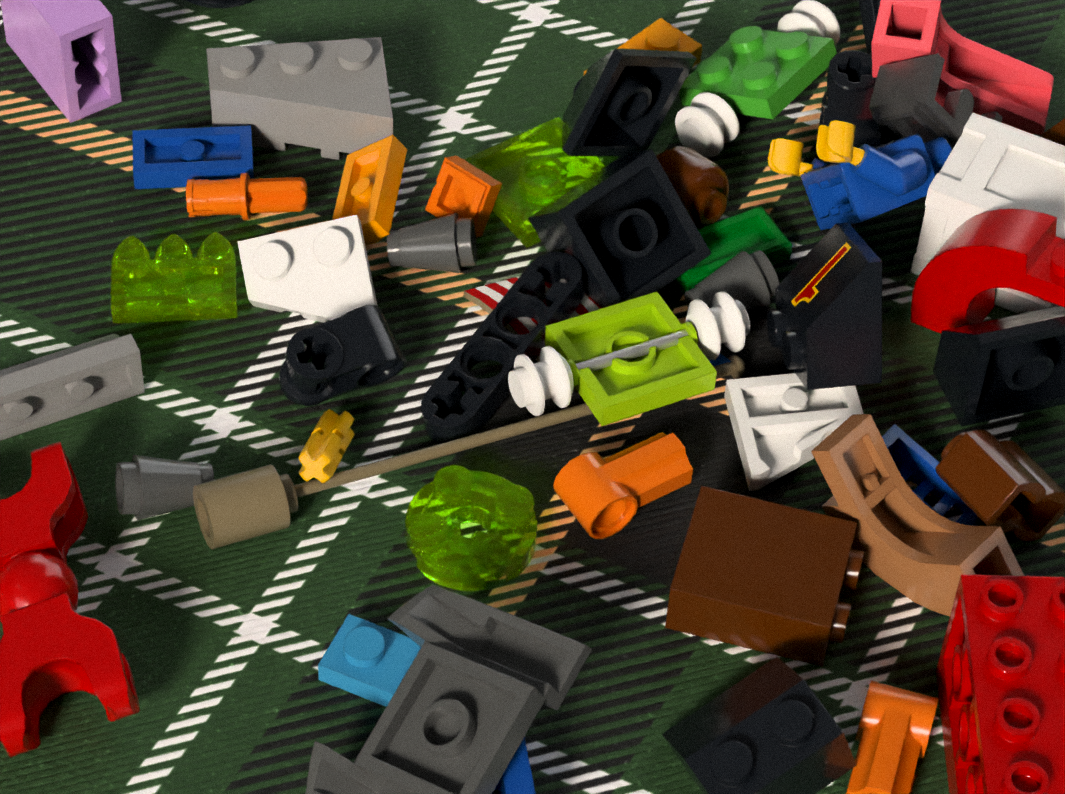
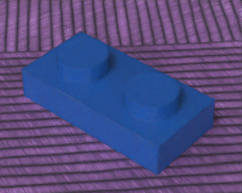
M251 125L133 131V179L135 189L186 187L187 179L220 180L240 178L241 173H249L250 179H254Z

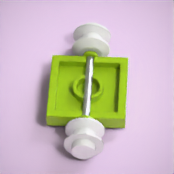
M721 291L714 295L712 308H709L700 299L692 300L688 306L685 323L681 324L659 293L653 292L547 325L545 330L546 346L541 349L540 362L533 364L525 354L517 355L514 360V370L508 373L509 389L515 403L520 408L526 407L532 415L540 416L545 409V400L552 399L560 408L569 406L575 387L601 426H605L715 390L717 371L709 360H714L719 356L722 343L732 352H738L743 349L746 336L750 332L749 316L740 301L734 300L728 293Z

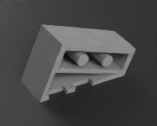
M381 37L206 49L212 127L251 125L252 146L286 151L287 144L321 149V157L339 160L341 152L351 154L393 135V114Z

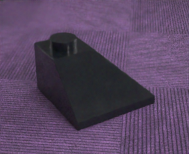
M615 48L588 67L585 75L577 82L574 88L573 98L563 115L562 150L569 156H625L648 150L697 58L690 52Z

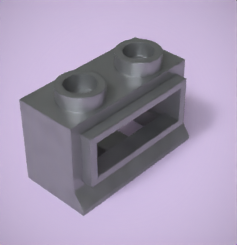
M937 53L880 66L869 108L874 121L880 126L886 125L899 138L919 134L925 143L932 139L943 137L947 140L951 149H953L972 114L974 98L968 89L949 92L946 95L944 107L935 100L945 61ZM997 111L981 114V116L1002 122L1003 117Z

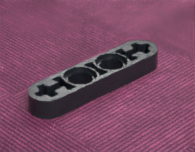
M548 252L537 257L522 273L425 393L421 401V413L429 438L441 444L477 434L510 393L508 373L514 370L516 356L525 354L534 362L540 355L541 349L546 346V326L568 319L581 303L584 297V281L582 267L576 258L563 252ZM561 278H562V279H566V280H567V283L564 284V283L559 282V281H560ZM545 282L552 284L547 292ZM518 317H529L538 322L537 327L526 334L517 335L505 329L511 320ZM484 360L498 361L504 366L500 373L491 378L481 379L470 373L473 366ZM461 389L465 392V394H464L463 397H462ZM461 405L463 414L461 416L453 414ZM441 412L449 414L445 419L440 418Z

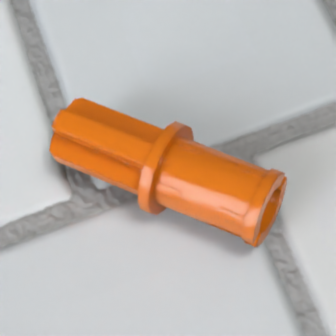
M241 173L240 178L220 180L187 179L186 205L189 218L211 215H242L243 220H250L252 213L302 212L308 204V188L305 179L302 177L250 179L249 173Z

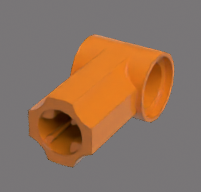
M661 432L605 459L597 452H587L575 457L557 474L553 487L556 494L589 536L594 539H604L621 531L632 520L638 508L690 484L693 468L688 460L686 448L674 433L666 435Z
M870 681L855 739L860 741L855 758L857 766L852 769L846 794L912 793L918 758H924L938 698Z

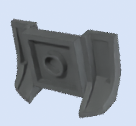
M431 585L411 598L387 618L418 644L421 649L353 763L329 747L315 741L310 759L306 794H492L541 706L546 705L558 711L592 649L576 640L467 596Z

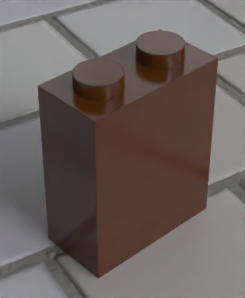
M701 485L670 587L665 628L823 667L829 641L842 644L851 604L839 601L842 589L856 590L864 552L852 549L857 522Z

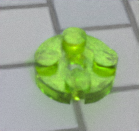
M459 465L445 466L435 474L434 481L424 485L415 494L408 506L405 519L407 547L410 548V551L416 557V566L424 576L444 587L460 591L486 589V581L497 580L505 575L506 582H508L525 570L535 552L537 519L534 512L533 495L527 488L516 485L499 475L483 471H469ZM470 522L478 523L488 531L486 533L475 531L471 538L463 537L460 535V525Z

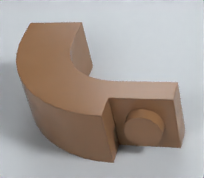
M853 414L811 451L833 493V496L822 505L826 515L857 522L852 549L864 552L862 562L874 574L913 602L950 617L961 574L1024 576L1000 526H973L951 521L936 513L917 497L901 476L871 414Z

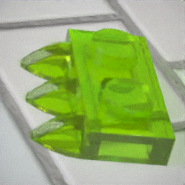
M213 232L202 242L198 249L197 257L193 258L187 243L178 235L171 234L159 245L154 259H150L148 250L139 239L134 236L125 238L117 246L111 260V313L113 324L238 318L236 258L234 249L229 241L218 232Z

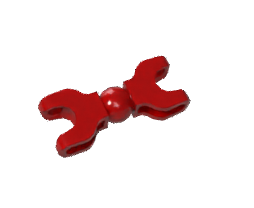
M61 442L33 450L30 453L32 459L31 478L21 491L7 499L0 500V622H2L3 636L0 641V742L10 758L39 747L41 744L39 735L40 716L49 702L64 693L85 691L97 696L106 710L108 720L111 722L134 715L140 711L132 671L125 655L121 653L113 630L95 618L80 616L76 612L79 593L78 581L72 569L67 565L66 556L70 547L81 536L88 520V513L76 475Z

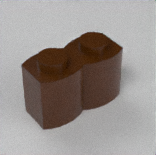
M973 430L957 435L944 448L941 454L942 461L936 466L938 476L987 526H1000L1003 533L1011 531L1019 540L1029 542L1041 539L1065 513V491L1016 442L1010 440L998 441L988 431Z

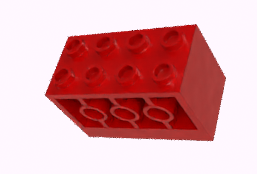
M961 574L936 668L949 794H1065V577Z

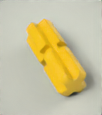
M329 409L320 417L298 457L302 463V467L298 472L302 479L308 482L310 479L316 478L321 483H325L332 478L355 435L350 428L355 419L349 412L344 411L338 415Z

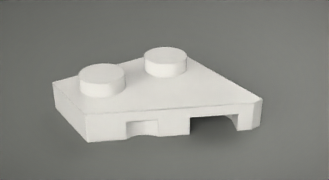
M358 215L237 242L248 300L255 307L276 312L291 311L301 314L303 318L325 323L328 320L331 321L356 308L366 305H377L361 221Z
M795 373L726 380L724 397L749 491L759 490L813 460L814 456L811 451L853 414H864L855 385L807 390Z

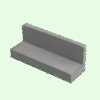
M110 334L0 370V441L145 393L141 354L132 334L119 337L117 334Z

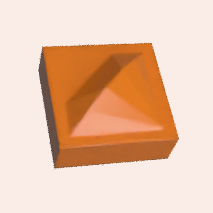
M457 155L445 157L436 180L437 183L433 187L425 210L437 218L457 213L459 218L472 217L476 237L482 236L503 183Z

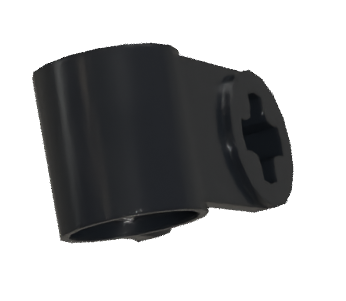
M856 50L843 51L836 54L830 60L828 66L827 91L824 93L821 104L819 125L829 126V123L834 120L855 125L853 147L857 148L863 144L875 147L881 143L882 126L874 121L869 108L877 79L872 77V57Z
M366 305L356 308L339 318L311 328L302 329L294 334L288 342L285 355L286 360L281 366L278 380L282 392L289 400L299 405L312 406L359 388H368L383 383L403 370L407 360L380 307L377 305Z

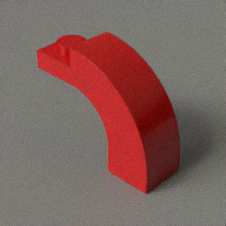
M998 209L981 213L965 221L955 230L919 274L912 292L911 322L940 334L942 330L955 328L961 324L980 323L994 308L995 288L1018 290L1065 308V239L1056 237L1057 217L1025 209Z

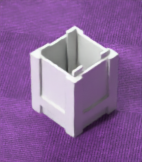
M972 113L943 167L936 174L928 188L925 201L926 208L911 273L919 275L959 226L970 218L987 211L1025 209L1057 217L1056 237L1065 239V146ZM995 288V305L1015 313L1023 311L1033 312L1059 306L1018 290Z

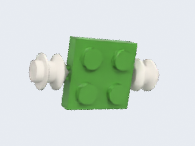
M802 0L794 6L792 13H788L780 19L777 27L778 32L762 30L758 26L742 27L733 32L725 44L709 58L697 65L696 70L685 79L679 90L682 106H686L675 117V126L682 145L694 149L704 157H714L722 151L724 143H729L738 136L739 121L736 114L774 119L828 68L830 60L837 54L835 45L840 38V28L834 13L827 6L817 1Z

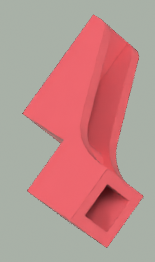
M881 0L871 43L873 78H877L879 67L882 65L938 53L945 60L935 100L942 107H944L946 95L949 92L968 89L974 98L972 113L981 115L997 111L1003 117L1001 122L1003 124L1031 134L1042 135L1045 132L1054 85V77L1050 73L957 33L943 17L941 0Z

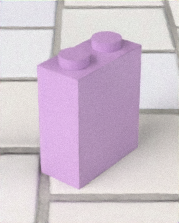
M0 0L7 44L70 123L122 102L113 17L100 0Z

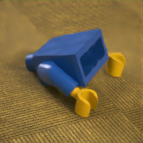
M834 120L829 123V126L819 125L816 152L819 159L814 158L811 164L801 162L804 143L778 138L771 141L768 165L776 173L801 177L821 231L831 229L836 223H859L927 196L931 182L936 174L940 172L952 151L947 140L943 137H938L924 143L920 135L915 134L891 140L875 147L863 144L857 148L853 147L855 125Z

